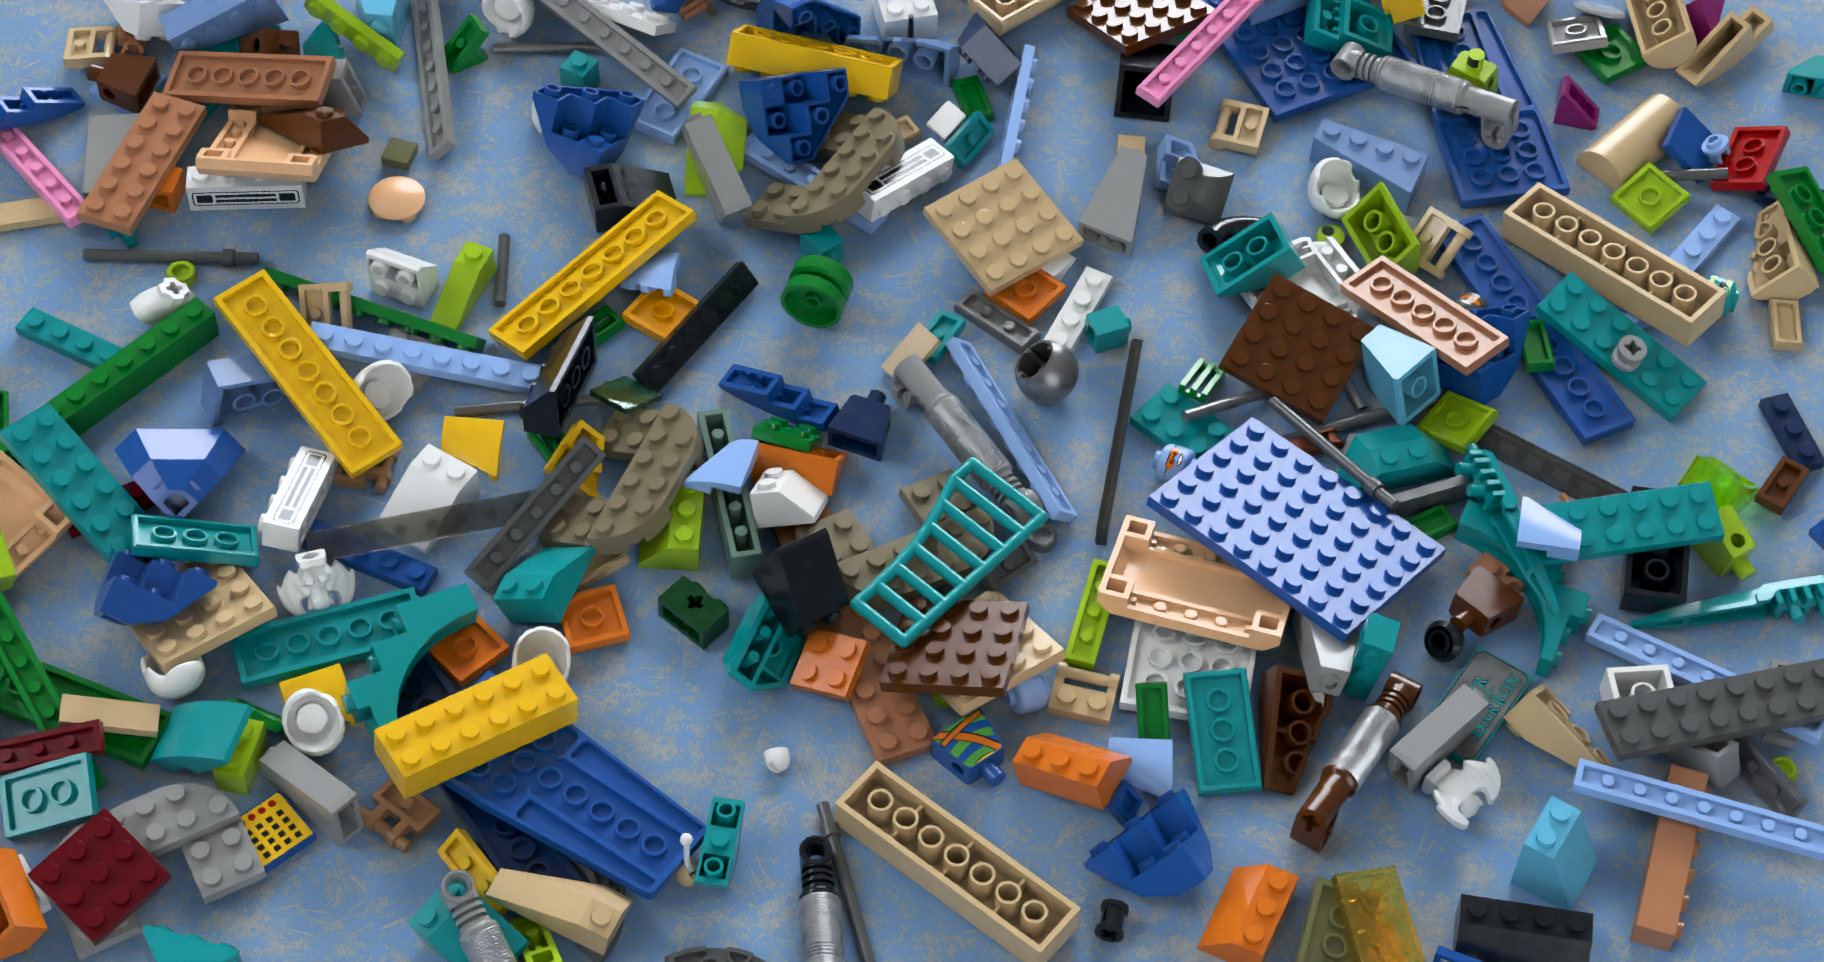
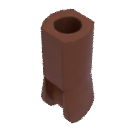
M1330 427L1319 432L1339 450L1344 447L1345 443L1342 439L1338 438L1336 427ZM1306 437L1289 441L1310 456L1325 454Z

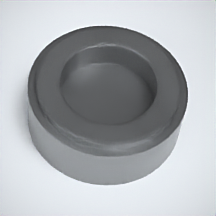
M1044 523L1026 539V542L1032 551L1046 553L1055 547L1057 532L1052 525Z

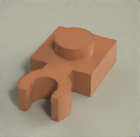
M118 23L117 45L123 46L121 54L132 53L143 56L147 41L134 39V35L124 31Z
M1487 551L1467 569L1466 577L1480 564L1520 594L1522 592L1523 582L1518 578L1508 577L1510 568Z

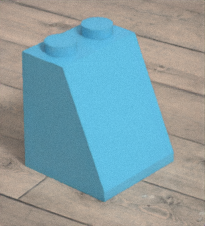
M355 0L360 20L399 48L411 8L410 0Z
M1378 325L1361 339L1367 387L1398 424L1404 426L1441 394L1435 347L1383 325Z
M1551 796L1523 844L1510 881L1511 884L1557 908L1572 909L1597 865L1595 852L1581 810Z

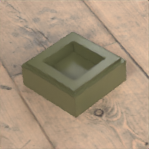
M391 137L381 156L382 164L409 170L418 152V143Z

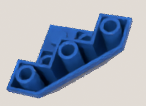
M762 0L756 6L757 27L793 35H800L809 31L813 37L826 33L838 45L846 42L847 35H860L861 16L856 12L825 0Z
M846 68L793 72L739 81L742 109L756 138L788 165L814 160L849 97Z
M546 84L533 91L532 95L546 147L570 174L585 179L584 168L617 162L626 147L645 100L636 97L635 93L627 90L620 91Z
M1506 304L1482 309H1466L1508 336L1509 346L1467 376L1437 357L1441 387L1446 391L1449 390L1484 405L1502 394L1518 369L1531 319V310L1519 308L1517 304Z
M136 428L114 449L134 481L168 517L184 518L226 475L246 451L223 428Z
M124 549L123 552L117 551L114 553L109 561L95 600L93 615L123 626L162 624L215 588L218 581L210 578L212 574L205 569L194 567L193 569L188 568L181 572L175 569L176 565L166 559L159 558L158 561L153 559L149 563L140 561L141 556H132V551Z
M1185 788L1176 793L1172 789L1168 790L1156 799L1158 805L1141 818L1139 815H1136L1122 825L1125 830L1108 843L1103 840L1088 851L1091 856L1083 863L1086 869L1141 897L1180 896L1204 881L1213 871L1210 842Z

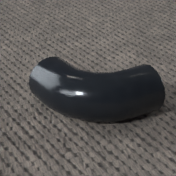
M1244 215L1218 219L1199 231L1197 236L1198 245L1205 253H1208L1260 220L1261 217Z

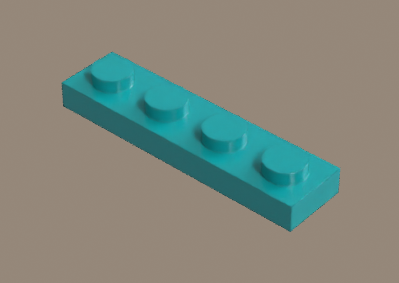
M34 307L15 326L18 335L91 369H95L123 349Z

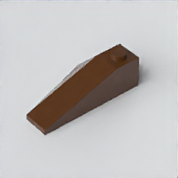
M331 107L278 110L256 116V121L321 155L369 143V137L345 116L333 111Z
M1276 665L1262 672L1259 726L1262 789L1293 795L1308 763L1307 758L1313 745L1318 741L1319 731L1324 720L1328 718L1333 703V695L1309 690L1305 671Z

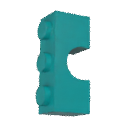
M1370 612L1361 628L1359 640L1354 649L1351 672L1341 692L1353 698L1364 700L1368 698L1394 653L1401 622Z

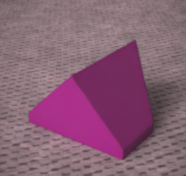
M1695 0L1686 5L1697 40V46L1720 22L1725 0Z
M1569 75L1564 76L1560 83L1553 123L1590 131L1597 129L1600 109Z

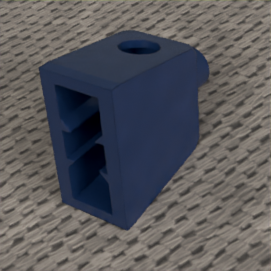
M871 390L867 398L851 395L828 425V445L881 462L891 424V407L884 404L886 401L885 394L879 390Z

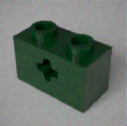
M684 575L658 597V615L703 650L729 628V610L726 604L720 599L711 597L698 582H692Z

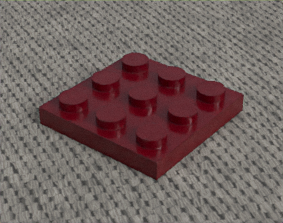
M105 807L27 874L31 881L95 946L172 879L171 874Z

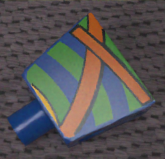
M980 708L932 738L931 756L963 783L971 785L983 777L991 787H995L1006 777V773L999 767L1004 761V745Z

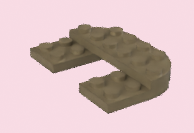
M875 107L868 115L840 112L816 155L830 157L831 159L807 186L773 182L769 185L767 190L744 215L743 220L746 227L804 234L823 230L822 225H829L836 220L839 224L851 217L866 203L862 193L886 165L897 166L904 154L905 143L894 116L882 108Z
M665 403L661 410L618 404L601 432V435L605 437L603 452L607 454L606 458L631 461L609 499L573 494L544 527L538 538L542 546H593L596 549V555H612L629 551L628 545L636 544L643 538L648 542L660 533L673 517L669 507L690 470H697L702 465L704 459V443L693 418L682 408Z
M952 469L900 488L899 497L920 526L924 524L935 505L949 475L954 472ZM955 490L949 502L994 536L992 517ZM848 508L817 520L815 523L797 528L795 538L798 540L823 528L827 529L849 602H851L858 593L893 562L918 531L875 547ZM945 513L942 514L937 523L938 526L983 561L988 558L990 553L989 547ZM931 535L923 544L925 549L961 577L966 578L974 570ZM916 556L906 565L908 569L933 588L949 583ZM897 575L887 584L888 587L906 601L920 595L919 592ZM878 594L867 602L873 604L872 608L877 610L896 609Z

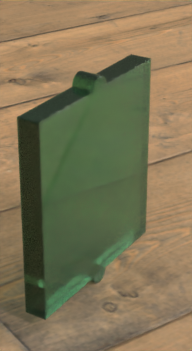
M626 375L612 381H605V384L590 390V396L624 414H629L641 408L645 409L648 405L662 400V394Z

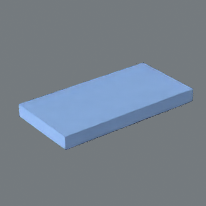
M682 47L668 65L697 87V91L678 110L649 88L641 98L645 100L644 106L633 128L674 146L683 135L681 128L687 123L685 119L690 117L693 102H708L729 74V66Z

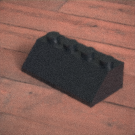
M587 316L563 332L557 344L552 345L547 363L542 364L538 380L532 383L529 397L520 406L519 416L523 419L524 432L559 438L597 363L593 316Z
M1632 486L1631 492L1656 488ZM1691 545L1624 554L1619 610L1650 614L1685 604L1687 601Z
M1461 894L1455 912L1453 951L1483 962H1589L1594 914Z

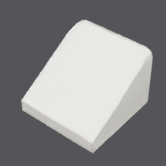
M947 101L927 122L926 126L942 141L946 142L966 121V115L951 101Z
M1068 253L1041 269L1058 281H1061L1076 258Z

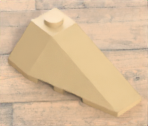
M1777 200L1758 212L1754 238L1757 240L1756 249L1751 252L1750 257L1753 261V267L1751 271H1748L1747 275L1751 297L1754 300H1769L1770 298L1799 300L1820 287L1817 275L1805 246L1800 242L1792 223L1786 218L1781 204Z
M1544 683L1531 690L1504 716L1508 722L1506 724L1508 729L1519 738L1522 736L1531 744L1576 768L1579 758L1616 768L1602 750L1597 747L1592 748L1589 745L1591 742L1589 739L1590 735L1583 727H1578L1570 722L1568 717L1572 713Z
M500 868L485 894V898L603 956L634 901L605 885Z

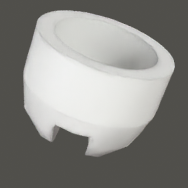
M775 747L763 753L765 764L772 772L780 773L788 768L790 754L787 747Z

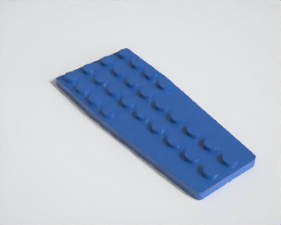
M1484 7L1465 10L1458 42L1410 34L1417 63L1444 73L1448 72L1451 64L1462 51L1466 50L1469 52L1473 48L1483 50L1485 52V60L1498 67L1497 94L1519 101L1518 129L1507 145L1499 150L1488 147L1481 138V118L1467 113L1458 115L1428 105L1437 144L1460 208L1516 202L1538 182L1562 196L1569 195L1571 187L1547 125L1489 10Z
M487 670L475 684L496 676V674ZM573 724L567 725L442 783L487 813L647 900L653 899L683 865L684 853L683 845L680 843V836L684 833H689L693 837V842L690 845L691 857L703 843L706 830L704 823Z

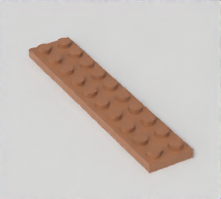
M826 504L817 520L833 515L828 504ZM807 524L770 528L780 548L796 541V529ZM850 604L841 612L843 617L828 626H826L825 622L818 624L817 626L820 630L867 640L871 645L849 704L875 761L877 760L886 766L931 751V741L935 734L916 693L881 692L879 681L892 645L890 638L856 612Z

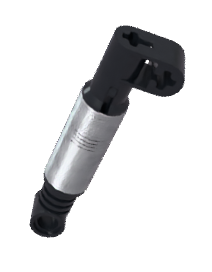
M809 836L802 841L799 847L803 889L798 903L802 961L845 962L841 900L839 893L834 888L831 844L822 836ZM815 855L822 857L817 860L810 859V857Z

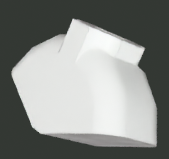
M175 277L164 278L162 284H158V286L138 294L130 301V306L138 320L155 326L196 297V295L189 290L186 283L179 282Z

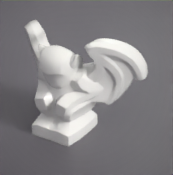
M322 548L296 554V564L299 567L297 574L288 570L282 587L276 586L278 596L284 607L291 614L297 616L306 613L302 606V600L308 597L309 610H321L328 608L330 605H335L334 598L330 593L331 591L338 594V605L350 603L355 592V573L353 569L348 572L337 560H334L333 564L329 566L326 562L325 549Z
M1490 757L1486 758V763L1464 760L1462 770L1451 769L1450 763L1444 759L1425 776L1422 791L1426 794H1432L1438 804L1436 806L1437 811L1449 823L1461 830H1466L1469 826L1467 819L1476 815L1480 806L1483 805V802L1475 793L1482 791L1487 798L1488 804L1492 805L1499 795L1501 776L1498 767Z

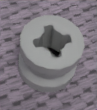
M1624 336L1612 352V363L1623 372L1635 371L1646 356L1647 346L1637 336Z

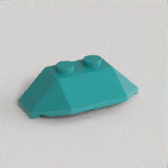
M1412 423L1355 435L1345 454L1370 477L1379 479L1385 485L1386 490L1452 476L1455 466L1447 447ZM1339 466L1336 473L1366 493L1363 490V486Z
M761 592L746 610L723 657L726 674L751 692L783 688L808 636L802 637L799 633L788 638L763 592Z

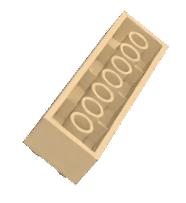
M1540 182L1503 212L1501 237L1565 275L1573 272L1602 297L1686 347L1693 343L1723 315L1726 290Z
M877 760L835 802L834 821L839 824L840 828L1023 962H1048L1079 927L1081 907Z

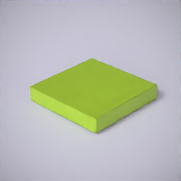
M1650 162L1609 196L1611 204L1649 235L1653 234L1691 200V195Z
M1448 390L1416 427L1445 447L1466 455V447L1469 444L1476 443L1499 418L1498 410Z

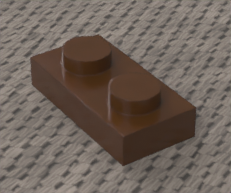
M1783 455L1757 492L1754 502L1781 516L1807 478L1810 469Z

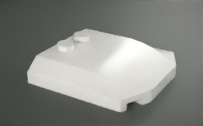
M1301 237L1292 241L1306 268L1288 280L1363 322L1370 321L1375 316L1340 292V283L1358 272L1359 268L1333 237H1326V242H1312L1311 237ZM1266 287L1243 292L1240 295L1250 308L1253 309Z

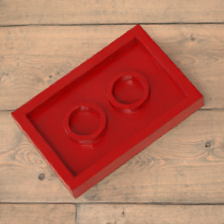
M1788 126L1735 127L1729 139L1731 153L1729 155L1722 154L1721 159L1723 163L1722 165L1718 164L1716 167H1728V178L1711 179L1709 183L1712 191H1766L1769 184L1766 177L1774 172L1791 135Z

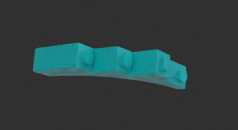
M1468 499L1458 524L1455 540L1473 547L1483 554L1487 551L1510 568L1509 575L1511 577L1518 578L1523 582L1522 591L1526 595L1535 614L1540 635L1539 659L1535 675L1547 679L1550 668L1557 669L1563 651L1558 650L1559 645L1567 644L1570 633L1577 635L1581 624L1587 626L1593 610L1587 607L1591 595L1562 585L1566 575L1565 572L1561 571L1563 563L1544 566L1560 612L1558 616L1552 615L1519 569L1497 528L1494 529L1489 519L1493 513L1484 512L1482 510L1483 504Z
M467 582L395 605L394 618H391V626L395 636L371 643L370 654L366 657L367 666L371 674L346 682L345 695L341 696L345 712L347 714L352 713L355 723L365 721L370 737H374V729L397 720V705L406 680L417 663L440 641L452 633L476 623L478 607Z

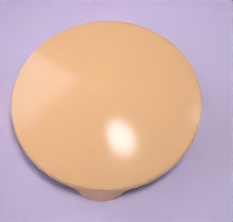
M394 176L383 179L373 186L368 196V203L371 213L375 218L392 221L401 220L404 223H410L416 219V214L423 208L426 196L423 187L417 181L408 177Z

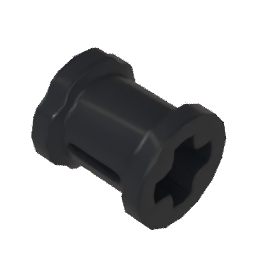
M1105 899L1101 902L1100 911L1102 915L1100 923L1096 925L1094 932L1101 940L1113 943L1119 942L1124 938L1122 927L1124 918L1128 916L1129 906L1121 900Z

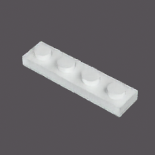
M1086 266L1044 340L1060 342L1073 352L1084 333L1086 314L1095 312L1112 284L1113 276Z

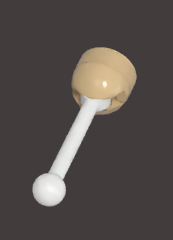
M684 833L680 836V843L683 845L684 863L675 874L676 881L685 887L695 885L694 880L698 862L690 858V845L693 842V837L689 833Z

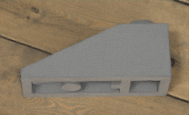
M1733 740L1664 752L1678 766L1709 774L1707 784L1712 787L1722 789L1741 774L1738 742Z

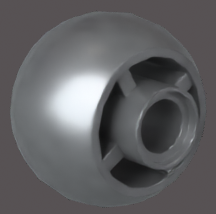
M1040 340L1030 345L1020 355L1015 366V380L1020 391L1033 402L1041 404H1054L1067 397L1076 386L1079 378V365L1073 352L1064 344L1053 340Z

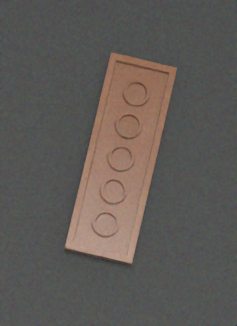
M179 50L162 94L196 103L318 108L323 105L337 62L334 56Z
M154 91L77 211L78 220L131 236L206 117V106Z
M1383 255L1340 283V292L1402 334L1435 347L1438 358L1465 376L1509 346L1508 336Z

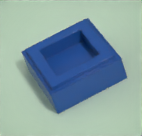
M1121 780L1106 808L1122 826L1136 815L1143 800L1126 780Z

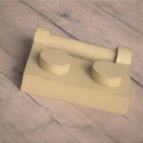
M108 25L69 28L63 57L65 69H85L91 64L104 67L110 55L115 52L118 27ZM98 40H105L103 52L96 53Z
M1223 99L1219 105L1220 115L1215 132L1209 138V146L1214 150L1226 148L1257 155L1270 108L1232 99ZM1236 114L1239 116L1233 136L1227 135L1226 130L1230 117Z
M1430 206L1413 231L1421 244L1419 267L1442 281L1446 275L1445 270L1466 239L1470 240L1474 233ZM1450 231H1455L1456 235L1434 266L1430 263L1431 259Z
M353 281L298 285L300 315L310 327L312 321L333 325L331 292L339 291L341 327L353 329L350 290H353Z
M1060 661L1047 706V714L1108 727L1121 675L1111 673L1110 676L1068 666L1069 663ZM1065 679L1107 687V693L1065 684Z

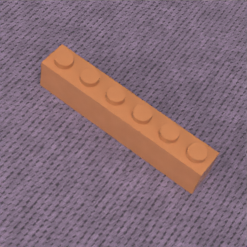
M1674 764L1670 765L1664 780L1668 783L1711 794L1712 788L1706 787L1709 774ZM1659 815L1656 816L1630 941L1669 952L1673 940L1680 941L1684 922L1679 921L1680 913L1685 914L1690 895L1684 894L1685 887L1691 886L1695 868L1691 867L1690 863L1691 858L1696 860L1701 841L1696 840L1697 832L1702 833V827Z

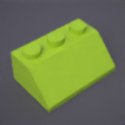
M1380 181L1341 220L1367 265L1383 255L1414 275L1419 267L1421 244L1387 187Z
M684 483L682 484L669 507L673 516L669 523L648 542H646L645 538L640 541L638 568L699 571L707 493L686 488Z

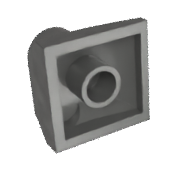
M1180 157L1166 194L1163 212L1205 225L1221 219L1235 174L1200 163L1195 158Z

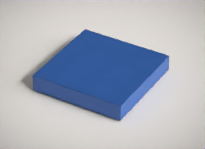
M1686 106L1679 109L1661 146L1662 149L1682 169L1711 168L1712 166L1709 157L1703 153L1701 146L1706 138L1713 134ZM1694 180V181H1695L1697 184H1699V183H1701V182H1703V181H1705V180Z

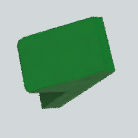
M469 14L444 46L446 65L451 73L455 74L488 60V56L480 46L490 33L478 16Z

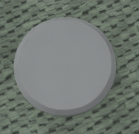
M1589 1L1573 3V7L1589 14L1612 19H1626L1623 11L1608 5Z

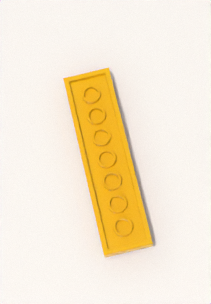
M657 190L488 329L490 337L527 361L696 221L695 211Z
M264 269L213 298L217 309L351 479H354L403 448L401 440Z

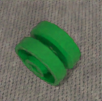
M819 255L803 256L796 260L780 296L781 305L788 315L806 326L815 328L832 327L839 322L854 287L853 278L845 267L828 257Z

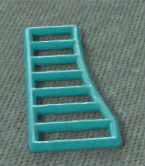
M971 457L949 475L935 505L911 542L887 568L851 600L850 605L856 612L900 647H908L1048 520V513L978 459ZM972 471L1031 515L1032 518L1022 526L963 479ZM957 490L1014 535L1005 543H1002L949 502L954 491ZM945 513L994 552L983 561L937 525L942 514ZM931 535L974 570L966 578L961 577L925 549L923 544ZM916 556L953 585L954 588L946 596L941 595L906 567L907 563ZM897 575L933 603L934 606L927 613L922 614L888 587L887 584ZM878 594L914 622V624L903 633L870 607L867 602Z

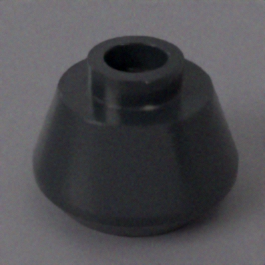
M1446 620L1432 622L1424 634L1425 649L1430 657L1438 662L1454 660L1465 644L1462 630Z

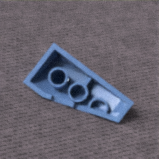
M847 35L846 37L847 47L904 59L902 75L945 88L949 87L960 66V54L958 51H960L961 47L940 40Z

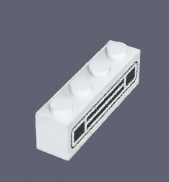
M932 138L904 152L897 166L886 165L862 193L866 203L857 212L871 223L880 217L886 216L895 208L907 204L916 196L925 194L930 188L941 182H946L951 177L955 156Z
M188 166L186 193L190 211L306 208L307 183L305 181L203 175L198 173L196 166Z
M301 446L296 457L290 458L287 475L281 476L278 492L276 495H271L268 512L266 514L262 513L259 520L258 531L262 532V545L295 553L299 552L334 481L336 459L332 453Z

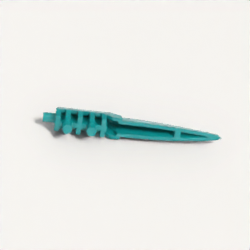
M1476 443L1469 444L1466 447L1467 455L1462 463L1458 462L1454 466L1455 473L1457 475H1464L1468 480H1473L1466 487L1467 496L1476 497L1478 501L1485 502L1482 510L1486 513H1493L1489 521L1494 529L1497 528L1526 580L1552 615L1558 616L1560 612L1538 550L1516 547L1520 511L1517 507L1519 500L1493 452L1486 449L1480 450Z
M1824 575L1762 584L1759 589L1718 596L1665 610L1629 623V626L1635 629H1660L1710 625L1753 619L1754 621L1765 619L1769 612L1774 619L1780 618L1781 612H1786L1788 617L1791 616L1795 624H1800L1805 620L1804 614L1809 613L1810 607H1815L1816 611L1820 612L1824 619Z

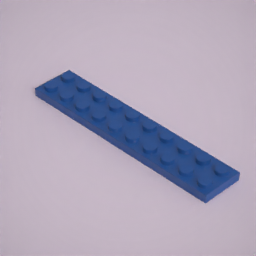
M1483 213L1458 221V223L1470 229L1474 234L1470 240L1466 239L1450 264L1469 290L1485 298L1489 307L1517 304L1519 308L1531 310V319H1542L1534 310L1545 298ZM1451 230L1439 247L1442 253H1444L1456 235L1455 231ZM1544 320L1556 364L1554 371L1530 372V374L1581 444L1584 446L1633 427L1636 419L1591 358Z

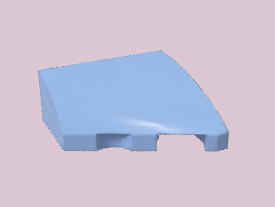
M1166 134L1157 148L1156 188L1168 191L1175 166L1180 157L1195 158L1202 163L1197 158V152L1191 142Z
M680 252L656 253L620 283V287L628 290H640L644 293L663 289V296L672 297L677 287L676 273L681 264Z
M740 439L729 443L689 475L684 481V487L711 494L713 488L740 495L758 457L759 441Z
M1523 497L1516 547L1547 551L1546 557L1577 561L1582 531L1530 498Z
M1108 738L1107 750L1132 757V763L1122 780H1126L1136 792L1143 794L1146 791L1160 797L1172 789V739Z

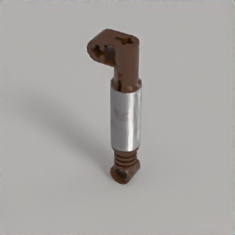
M1393 671L1375 703L1368 705L1323 767L1320 781L1296 814L1290 833L1291 839L1317 853L1322 851L1332 833L1341 806L1348 798L1353 797L1398 734L1401 728V719L1406 712L1409 713L1415 706L1423 689L1422 684L1397 671Z

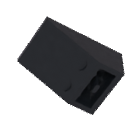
M615 163L584 168L585 191L597 233L610 230L657 190L676 200L669 173Z

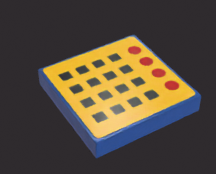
M279 790L240 815L266 873L317 840L316 833Z

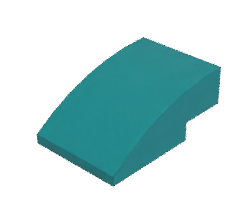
M1309 0L1306 4L1303 43L1322 50L1338 53L1346 42H1355L1361 45L1366 53L1379 57L1390 56L1392 53L1394 23L1391 14L1386 15L1384 9L1363 0Z
M194 701L176 705L150 761L169 773L187 768L195 774L229 764L253 707L248 704L226 701Z

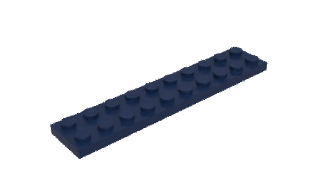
M429 653L417 663L405 682L397 705V719L456 693ZM438 784L483 854L497 872H499L500 868L583 882L566 855L487 813L446 785Z

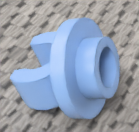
M1723 134L1710 135L1701 146L1703 153L1709 157V161L1712 164L1722 165L1721 154L1729 155L1731 153L1730 141Z

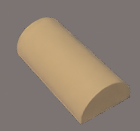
M968 0V7L972 16L978 12L996 33L1002 36L1064 0Z
M1625 0L1642 58L1647 64L1659 69H1669L1685 63L1692 57L1697 47V40L1684 0Z
M1651 95L1579 154L1576 163L1616 191L1648 162L1654 165L1667 154L1661 146L1681 106L1665 95Z

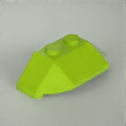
M694 101L691 106L690 116L702 113L704 117L711 114L739 174L744 168L747 119L722 102ZM687 146L685 196L708 197Z

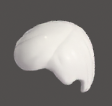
M482 0V11L485 17L496 27L498 33L509 34L508 38L514 39L524 34L531 26L535 14V5L533 0Z
M1334 157L1323 159L1315 166L1309 178L1307 189L1311 205L1319 213L1332 219L1341 220L1360 201V182L1353 176V165L1349 161Z
M381 360L368 365L353 380L385 421L401 412L403 406L412 397L414 392L409 372L402 364L392 360Z
M538 626L529 629L518 638L515 644L511 667L514 668L547 653L567 681L571 665L569 642L559 631L553 628Z
M149 654L143 656L140 660V667L147 686L156 696L162 699L176 700L191 695L201 685L205 676V665L201 656L175 666L165 675Z
M303 688L294 692L287 699L283 707L282 726L293 747L302 754L311 757L323 756L335 750L341 743L345 732V721L339 704L332 696L315 689Z

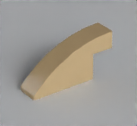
M1751 5L1741 17L1730 11L1696 47L1692 57L1675 69V73L1695 88L1714 80L1747 56L1775 29L1773 19L1754 5Z

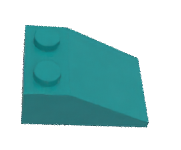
M1272 212L1199 258L1219 298L1267 287L1275 273L1289 279L1306 268L1288 233Z
M593 546L542 548L504 576L493 597V601L511 623H560L596 549Z
M459 883L448 886L449 892L454 896L459 897L466 893L464 886ZM439 888L407 923L429 947L447 962H469L463 952L464 950L460 946V928H457L455 924L457 920H453L451 916L453 913H450L448 908L441 902ZM480 897L478 900H481L483 903L481 908H485L487 911L484 916L489 915L490 919L497 921L505 935L504 937L508 941L507 943L511 947L510 949L514 953L513 955L517 958L531 943Z

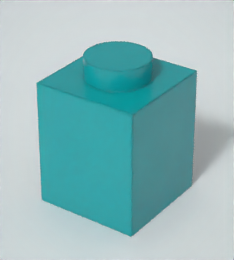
M575 49L560 66L561 86L596 88L600 83L598 60Z
M822 225L823 230L800 234L799 251L804 256H824L838 263L843 259L844 239L829 225Z
M1119 305L1086 314L1084 333L1095 354L1128 344L1132 325L1128 315L1123 314Z

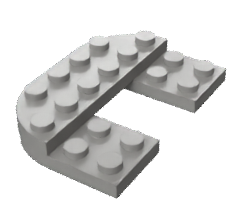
M195 783L172 784L153 790L108 810L154 858L181 847L205 905L267 878V874L239 811L227 796L214 788ZM85 820L81 824L77 825L73 830H71L61 841L59 846L63 844L68 838H70L89 820ZM59 909L79 960L143 933L134 912L95 946Z

